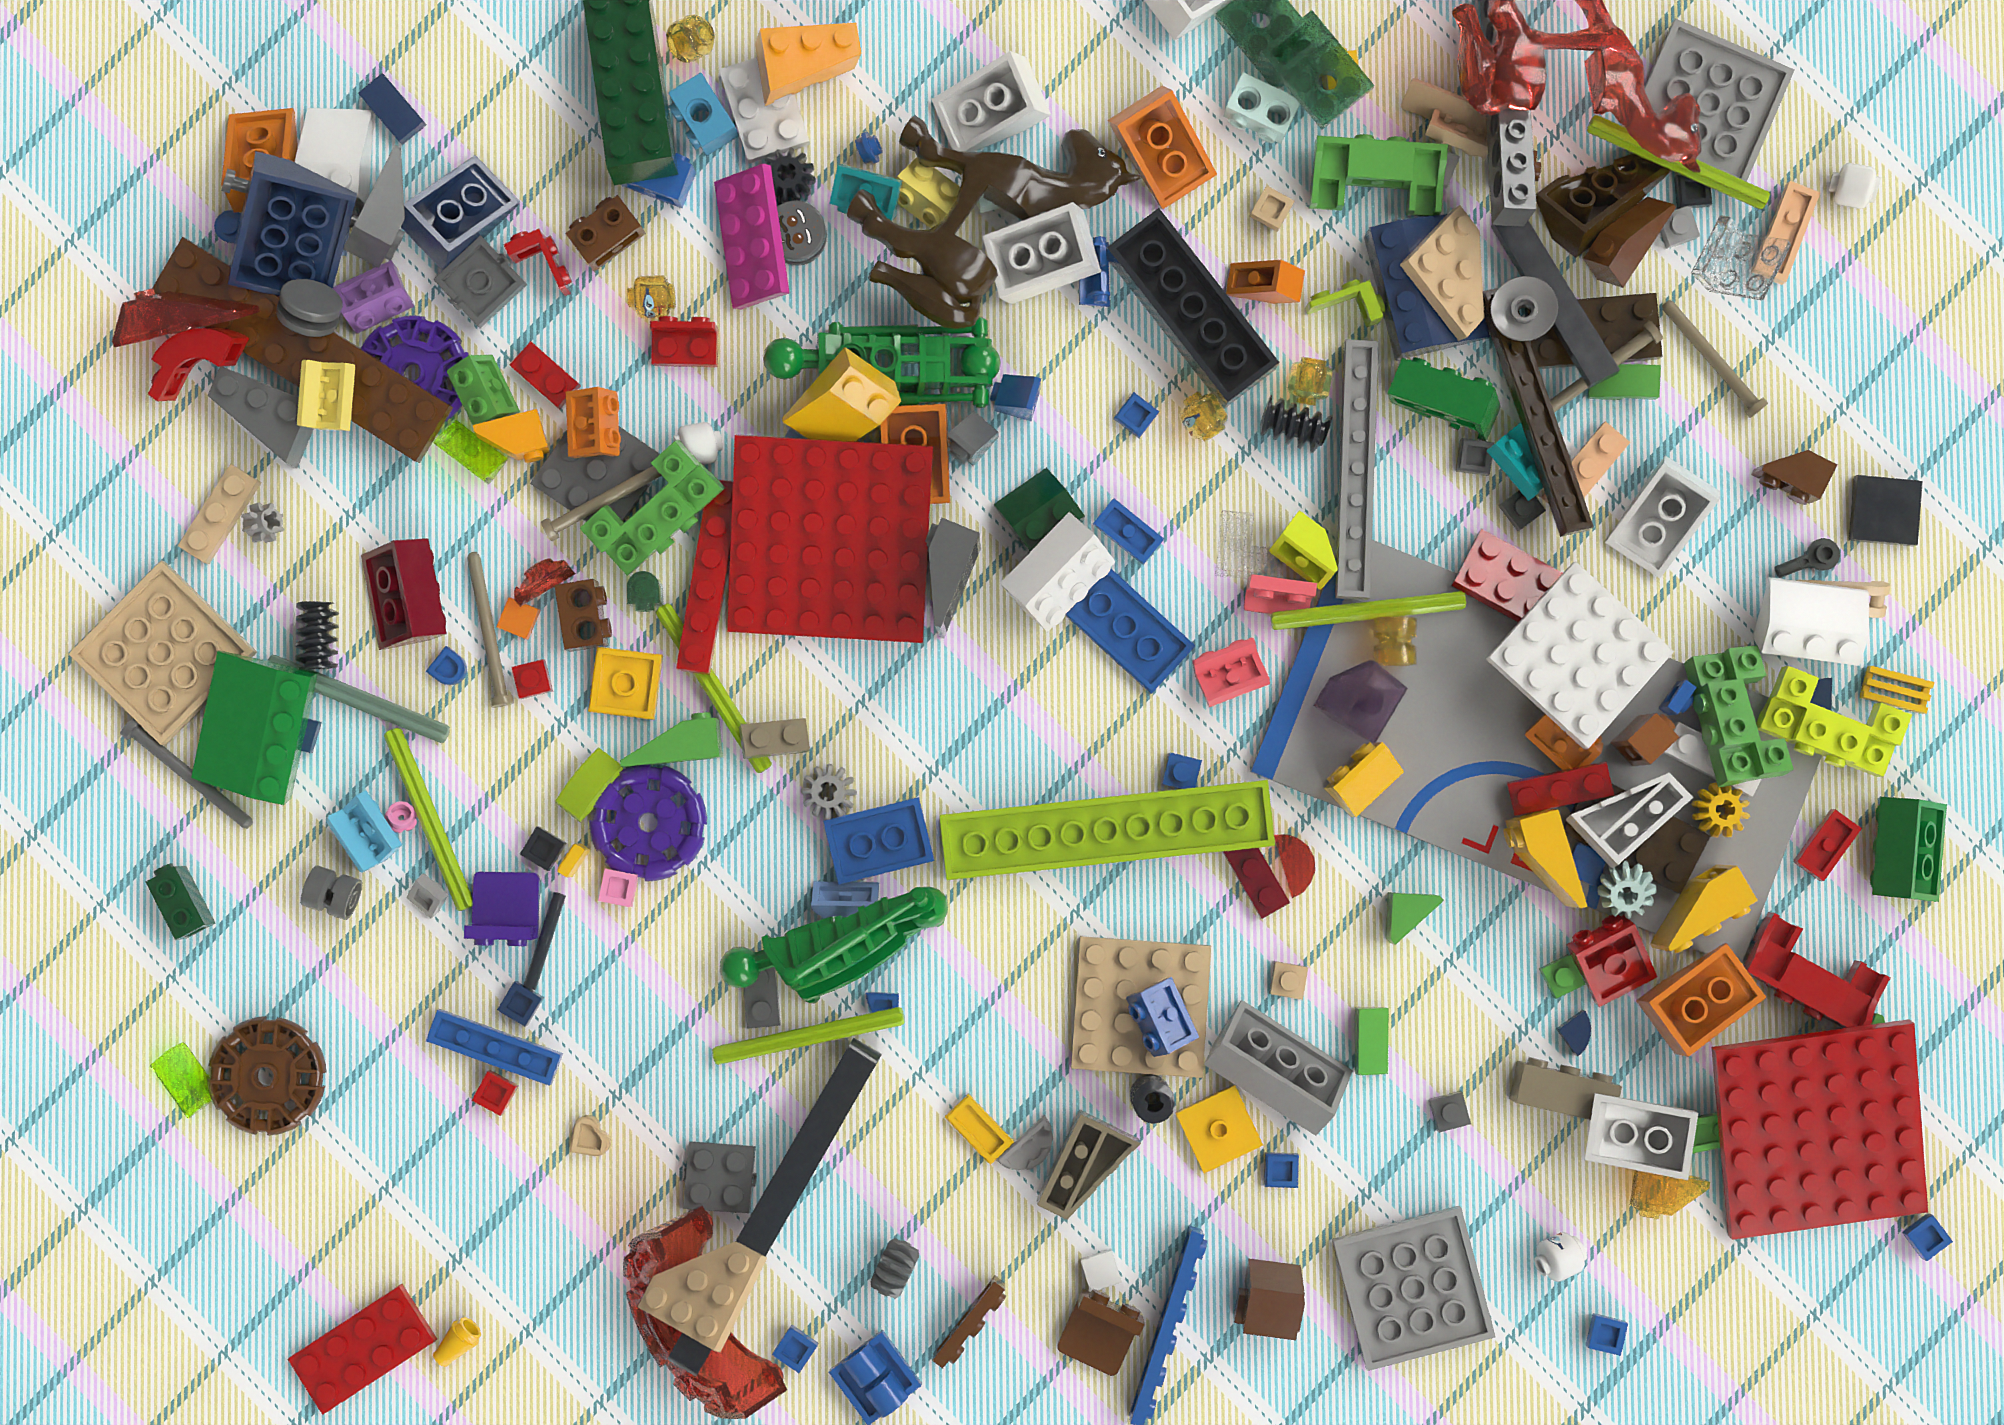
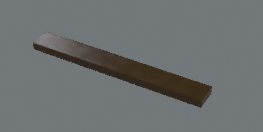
M1499 288L1483 291L1484 317L1559 535L1563 537L1589 531L1594 526L1529 340L1517 341L1510 339L1496 328L1491 316V303Z

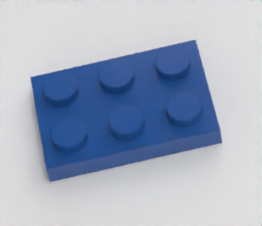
M919 797L823 821L838 885L935 861Z

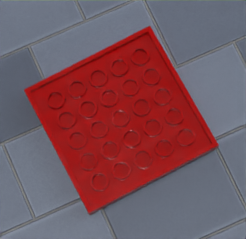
M735 435L727 632L923 643L928 547L925 541L930 524L933 446Z
M1906 1019L1711 1047L1728 1236L1732 1240L1928 1212L1914 1022Z

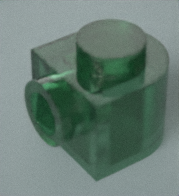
M647 571L634 573L627 582V604L631 607L635 606L636 612L655 611V606L664 605L663 585L659 578Z

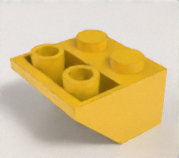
M1383 742L1362 744L1350 756L1354 760L1350 765L1339 766L1327 777L1330 783L1324 789L1350 817H1357L1404 772Z

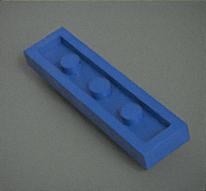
M442 1009L437 1010L426 1039L429 1043L548 1086L552 1085L563 1053Z

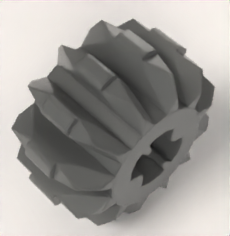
M894 1238L889 1241L870 1281L871 1287L886 1297L890 1296L896 1299L901 1296L918 1261L919 1250L904 1240L900 1241Z

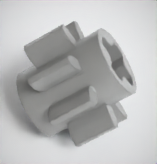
M259 502L249 505L251 512L241 514L243 518L242 531L252 537V542L263 540L265 543L275 541V533L284 531L282 527L283 514L273 509V503L262 505Z

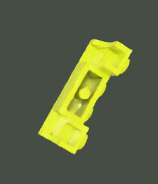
M1791 666L1781 667L1773 690L1757 719V729L1779 739L1785 738V741L1795 745V751L1813 756L1815 752L1825 756L1824 762L1839 768H1844L1847 765L1875 777H1884L1895 746H1901L1912 714L1882 702L1874 703L1867 723L1863 724L1810 703L1819 678Z

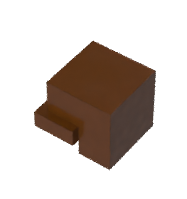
M1248 1258L1244 1281L1245 1288L1238 1287L1234 1323L1242 1324L1243 1334L1296 1341L1297 1333L1300 1332L1305 1307L1301 1265Z

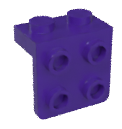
M480 871L475 873L473 877L472 924L464 925V939H474V945L480 946L494 945V940H507V946H527V940L538 939L540 876L537 873Z

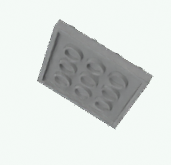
M1675 18L1627 128L1747 182L1795 69ZM1691 101L1698 105L1701 112L1698 138L1695 137V133H1691V125L1697 123L1698 117L1697 110Z
M1460 1206L1332 1239L1367 1371L1496 1338Z

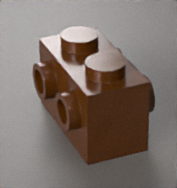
M618 195L614 198L608 197L602 200L596 206L595 212L587 218L583 216L576 219L570 225V230L565 233L594 272L646 234L640 223Z

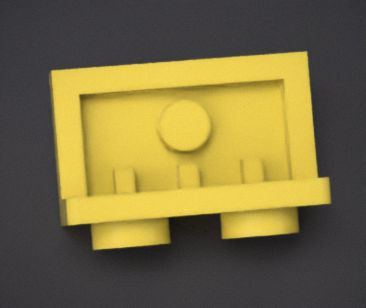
M917 157L896 178L902 180L897 204L930 228L945 219L953 207L960 190L959 185L936 168L925 167L919 164Z
M302 360L297 413L298 426L319 430L350 431L355 375L354 364Z

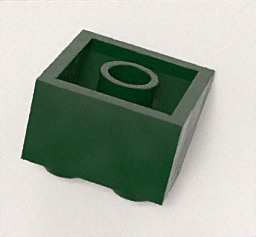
M1047 467L993 504L1028 554L1069 512L1080 522H1083L1085 515L1069 492Z

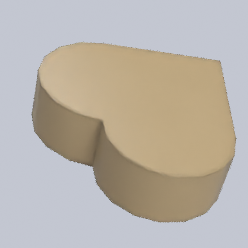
M585 1115L575 1122L569 1152L601 1156L609 1150L611 1145L610 1136L601 1130V1124L595 1116Z

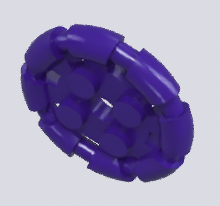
M402 316L392 319L393 323L385 327L380 325L366 338L361 349L373 357H382L381 362L403 376L408 366L418 365L421 370L420 376L413 382L453 407L446 419L447 422L462 407L454 386L452 391L443 388L446 377L449 378L447 370L469 355L468 352H464L460 337L444 323L438 320L435 322L428 321L425 316ZM422 332L429 334L427 343L418 340ZM399 334L402 343L392 347L390 339ZM449 350L452 357L445 361L440 353Z
M649 764L626 767L619 772L620 775L612 784L610 783L593 806V819L589 820L590 836L597 852L600 850L606 859L605 863L612 870L636 874L640 878H645V882L670 878L676 875V870L683 865L689 866L703 846L705 837H702L704 824L707 825V812L701 794H696L690 784L692 782L681 772L664 765L663 768L652 767ZM650 779L660 781V791L649 790ZM629 785L634 793L629 794L624 799L619 791ZM678 793H680L686 801L679 808L677 807L676 803L671 799ZM607 809L617 811L615 823L606 822ZM646 813L654 814L658 821L657 827L651 832L644 831L640 825V819ZM682 821L691 822L689 835L680 834ZM617 838L626 846L619 852L611 844ZM673 845L678 854L668 859L663 851ZM638 854L649 855L647 865L637 864Z

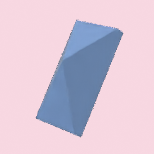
M814 881L811 910L824 919L839 915L847 917L858 912V907L862 905L867 907L878 901L879 882H847L838 885V882Z

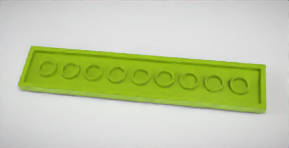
M1268 780L940 815L946 880L1275 846Z

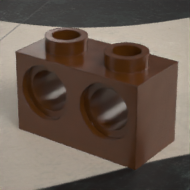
M595 579L554 585L564 650L574 652L609 646L608 638L612 637V627L610 619L604 618L603 605H607L604 586H599V582ZM581 591H588L590 595L589 603L584 607H577L575 603L576 595ZM590 622L595 627V633L590 639L583 640L580 635V629L584 624Z

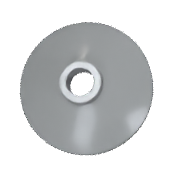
M1529 276L1517 277L1504 283L1495 293L1491 303V316L1496 328L1506 337L1517 341L1533 340L1544 335L1553 326L1558 313V301L1552 288L1544 281ZM1521 308H1528L1531 313L1527 317H1522L1518 314V311Z

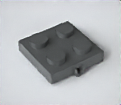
M481 235L433 279L451 298L449 302L458 311L462 309L480 329L527 286V283L509 266L511 262L502 252L498 254Z
M690 1141L687 1168H684L683 1181H685L683 1209L749 1214L751 1210L752 1186L755 1187L757 1181V1173H754L756 1146Z

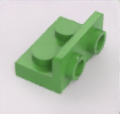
M468 355L447 370V374L472 425L520 413L493 355Z

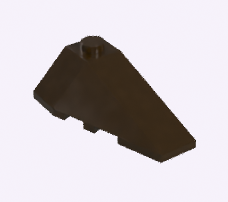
M1633 153L1614 159L1613 164L1599 169L1595 166L1586 168L1583 174L1571 178L1569 175L1558 177L1536 193V202L1552 240L1577 258L1592 246L1602 230L1637 205L1671 170Z

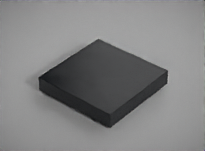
M1866 475L1854 476L1849 541L1917 546L1923 481Z

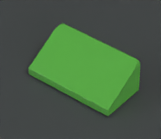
M1355 1007V1074L1357 1075L1388 1074L1389 1008Z

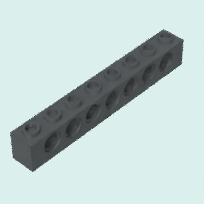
M1480 0L1492 225L1524 227L1537 209L1525 0Z

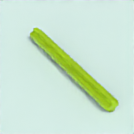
M1594 115L1587 126L1589 134L1757 209H1763L1769 200V191L1599 115Z
M1459 591L1278 611L1271 614V626L1274 630L1462 610L1466 607V597L1464 592Z
M667 603L659 607L655 613L679 650L684 624L672 605ZM712 668L710 675L693 673L742 749L739 726L747 723ZM768 757L748 759L757 773L764 772L772 765Z
M400 728L391 729L384 733L385 741L454 905L458 911L471 908L473 897L404 733Z
M901 1007L724 1044L712 1049L715 1064L720 1065L897 1027L905 1023V1015Z

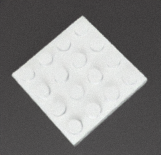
M1575 561L1545 592L1486 660L1585 750L1596 741L1674 651Z

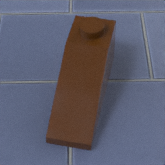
M1647 196L1602 230L1583 258L1597 280L1624 288L1674 212L1676 206L1673 203Z

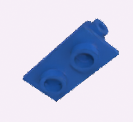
M1093 237V245L1101 272L1079 280V305L1110 307L1109 261L1106 256L1109 242H1106V237Z

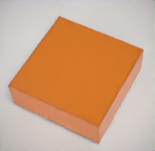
M508 597L496 627L529 640L541 610Z

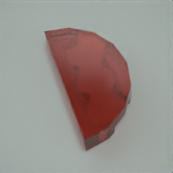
M551 558L544 559L525 571L524 575L526 578L521 583L520 588L516 586L514 590V600L521 607L576 573L565 560L553 561Z
M1288 834L1274 835L1275 845L1290 897L1294 898L1304 893L1312 882L1316 871L1315 857L1309 846L1299 838Z

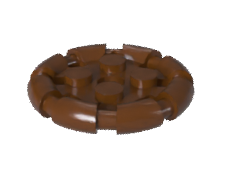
M266 1016L239 1023L233 1027V1032L227 1037L223 1036L220 1039L209 1060L208 1066L211 1067L210 1079H207V1084L215 1108L222 1110L228 1117L226 1119L227 1122L246 1133L256 1135L258 1132H267V1135L271 1136L295 1129L301 1125V1120L306 1115L311 1116L324 1095L326 1085H323V1073H327L320 1046L317 1041L313 1043L306 1035L308 1033L307 1030L288 1019L277 1017L276 1020H267ZM266 1033H274L273 1043H264ZM240 1042H243L248 1048L242 1055L237 1051L236 1047ZM294 1043L302 1050V1053L298 1056L294 1051L288 1050ZM262 1067H267L273 1072L274 1079L270 1085H264L258 1079V1073ZM225 1068H232L231 1080L224 1079ZM301 1073H310L309 1084H300ZM236 1094L245 1102L239 1108L231 1101ZM290 1100H293L297 1105L292 1111H289L284 1105ZM259 1110H268L267 1119H260Z

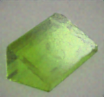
M455 420L433 442L488 485L508 461L507 457L491 445L478 439L475 433L458 420Z
M184 1042L164 1052L150 1065L187 1119L212 1102L207 1084V1079H210V1077Z

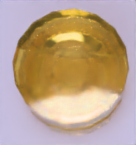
M1374 618L1373 637L1378 639V644L1373 646V665H1417V646L1412 644V639L1417 637V618Z

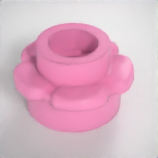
M403 801L392 804L384 816L392 830L396 833H402L403 830L410 831L417 824V814L414 807ZM403 816L404 820H399L398 818Z

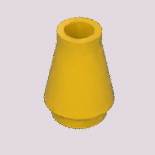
M466 1317L454 1321L438 1348L433 1352L435 1361L439 1365L447 1367L452 1361L478 1345V1339L481 1337V1330L478 1325Z

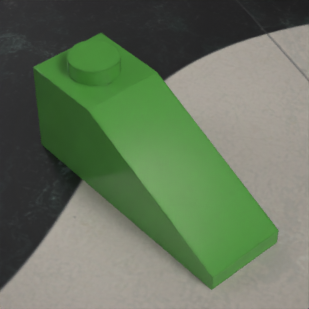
M710 712L691 714V720L681 721L620 760V765L626 768L636 765H657L723 758L720 719L716 717L711 718Z

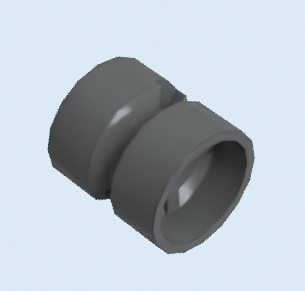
M316 865L312 868L304 883L300 903L302 906L317 911H322L326 908L329 915L348 920L353 914L361 896L362 880L345 874L337 877L334 870Z

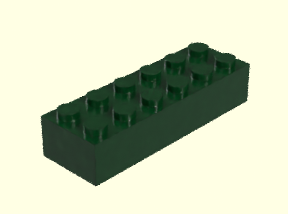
M583 0L605 162L614 186L679 175L653 0Z

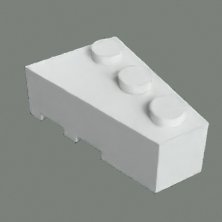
M1667 773L1582 811L1571 814L1566 821L1613 869L1693 797L1670 773Z

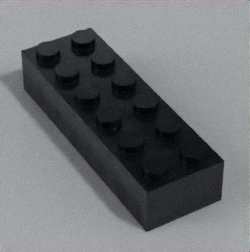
M1160 208L1156 209L1107 247V260L1223 409L1276 370L1280 363Z

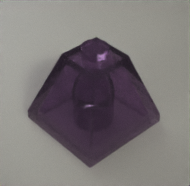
M1370 659L1330 677L1313 706L1333 721L1365 740L1376 743L1408 688L1376 661Z

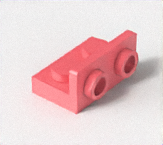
M1251 574L1247 578L1244 610L1272 614L1278 611L1310 608L1311 599L1316 596L1317 583Z

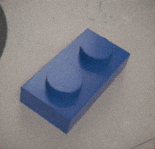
M1115 498L1111 500L1093 523L1096 528L1142 565L1146 563L1164 540L1161 535Z

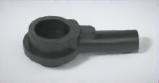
M1817 539L1809 545L1804 555L1775 566V573L1779 578H1782L1808 567L1820 571L1830 570L1839 562L1840 550L1831 539Z

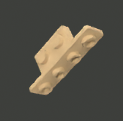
M1413 78L1402 100L1401 108L1430 119L1425 135L1431 137L1437 143L1457 147L1467 155L1480 156L1486 159L1488 154L1486 106Z

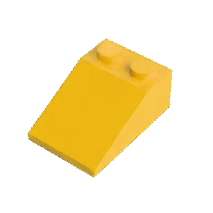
M844 347L783 416L782 422L808 439L856 441L878 427L899 405L901 398L892 379Z
M1545 809L1505 820L1507 828L1503 829L1508 847H1513L1514 852L1564 906L1575 908L1588 907L1559 810Z

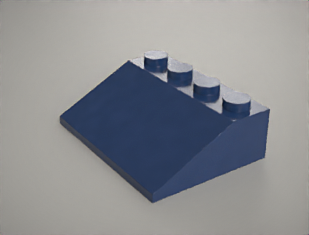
M255 151L230 260L228 285L271 295L274 294L276 296H280L281 288L285 283L296 279L314 280L333 289L357 193L291 160Z
M1447 214L1401 219L1369 227L1364 236L1377 291L1381 295L1385 306L1383 315L1395 361L1490 338L1489 329L1484 317L1468 337L1458 341L1400 266L1405 258Z

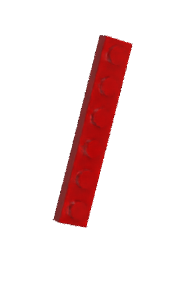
M719 480L725 489L707 504L703 510L676 665L678 671L710 675L730 561L733 482Z

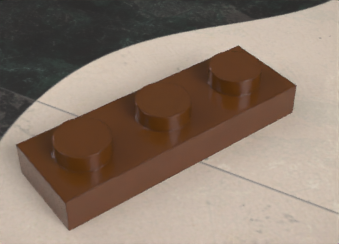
M994 1275L934 1351L932 1361L942 1369L948 1362L954 1364L965 1349L962 1346L969 1335L974 1338L985 1325L983 1317L990 1309L995 1312L1005 1300L1006 1295L1003 1294L1005 1283L996 1275Z

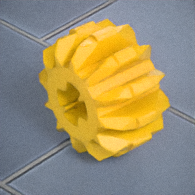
M1715 782L1709 784L1708 791L1700 789L1697 792L1702 801H1692L1691 805L1699 808V813H1694L1692 819L1703 820L1699 825V830H1709L1710 836L1717 838L1721 833L1724 837H1732L1733 829L1736 831L1744 829L1739 819H1749L1750 815L1747 812H1742V807H1747L1750 802L1748 800L1739 801L1743 793L1741 789L1732 790L1731 786L1718 787ZM1717 805H1721V808H1725L1724 815H1720V812H1716Z

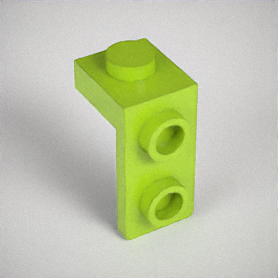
M1359 279L1343 284L1341 286L1342 290L1330 294L1329 290L1314 294L1310 297L1311 301L1305 307L1308 315L1355 298L1366 328L1378 324L1383 318L1382 313L1385 312L1383 299L1379 293L1375 294L1371 281L1360 283Z

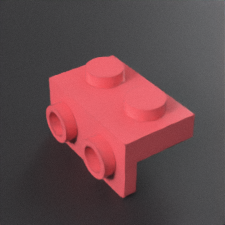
M1254 638L1236 640L1226 648L1215 652H1205L1192 661L1195 677L1209 707L1270 684V678L1258 655Z

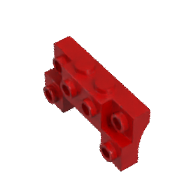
M1768 912L1752 940L1756 943L1743 965L1748 973L1765 983L1769 988L1775 990L1773 994L1775 998L1789 1005H1792L1793 1002L1804 1007L1802 1012L1821 1022L1822 1018H1827L1843 1028L1871 1025L1876 1006L1891 977L1872 970L1862 961L1854 960L1844 980L1797 953L1791 952L1803 928L1786 922L1776 913Z

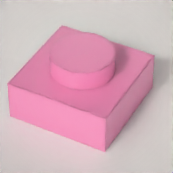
M606 868L598 901L633 907L638 875Z

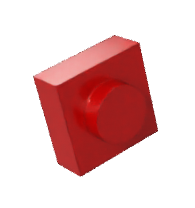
M541 659L511 667L519 699L553 692L546 660Z
M489 1070L471 1101L502 1116L519 1085Z

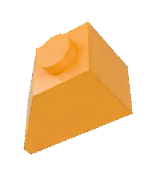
M537 409L472 425L478 439L518 461L524 459L525 463H531L543 459V454L550 453Z

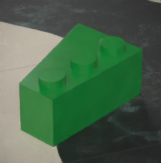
M1413 357L1412 361L1405 358L1401 359L1387 393L1391 403L1429 419L1431 416L1449 421V427L1455 430H1459L1460 426L1470 428L1479 432L1477 439L1482 441L1488 440L1501 408L1496 389L1492 387L1493 384L1488 380L1479 377L1470 380L1461 377L1462 374L1448 367L1439 370L1431 367L1428 361Z

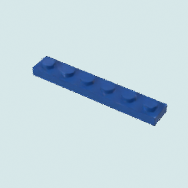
M1190 1225L1188 1227L1129 1412L1130 1424L1144 1425L1146 1418L1152 1419L1157 1402L1156 1399H1153L1156 1386L1162 1387L1167 1368L1163 1367L1166 1354L1172 1355L1177 1336L1173 1335L1176 1323H1182L1185 1317L1187 1304L1183 1303L1186 1291L1192 1292L1196 1282L1197 1272L1193 1271L1196 1260H1202L1206 1251L1207 1240L1203 1239L1204 1233L1202 1229Z

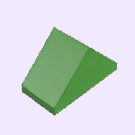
M1388 892L1386 939L1389 943L1396 945L1436 909L1444 899L1440 895Z

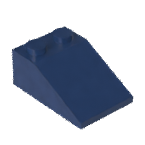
M474 155L405 202V219L401 228L443 271L480 235L485 238L520 204V201Z

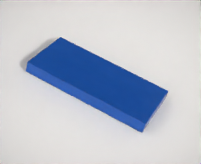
M1112 569L1088 590L1084 599L1077 602L1065 614L1072 623L1150 694L1157 689L1195 647L1185 635Z

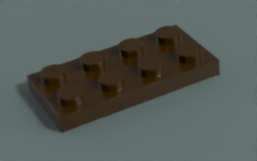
M1657 293L1577 299L1610 354H1613L1643 332L1642 325L1649 320L1660 331ZM1525 308V317H1527L1531 311ZM1552 327L1544 335L1529 340L1539 369L1575 366ZM1651 341L1624 362L1662 358L1661 341L1657 344Z
M1612 784L1613 796L1575 803L1569 816L1624 793L1626 790ZM1672 816L1620 864L1626 861L1629 864V869H1632L1639 863L1642 865V873L1650 872L1652 874V881L1676 894H1681L1711 836ZM1566 821L1563 826L1566 835L1592 848Z

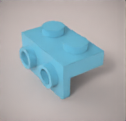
M367 791L357 794L343 809L326 818V823L361 873L386 861L402 846L397 833L392 830L380 812L378 804L372 800Z

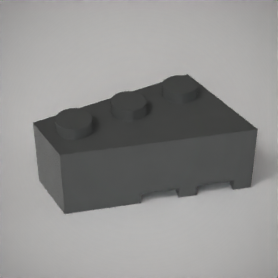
M223 366L219 367L207 396L281 460L298 468L314 430L313 428L297 425L299 397Z

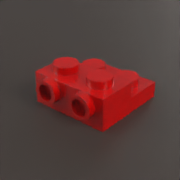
M1625 914L1622 916L1609 915L1602 920V926L1593 931L1588 929L1580 930L1573 935V941L1566 944L1598 1007L1658 977L1636 925L1626 918Z

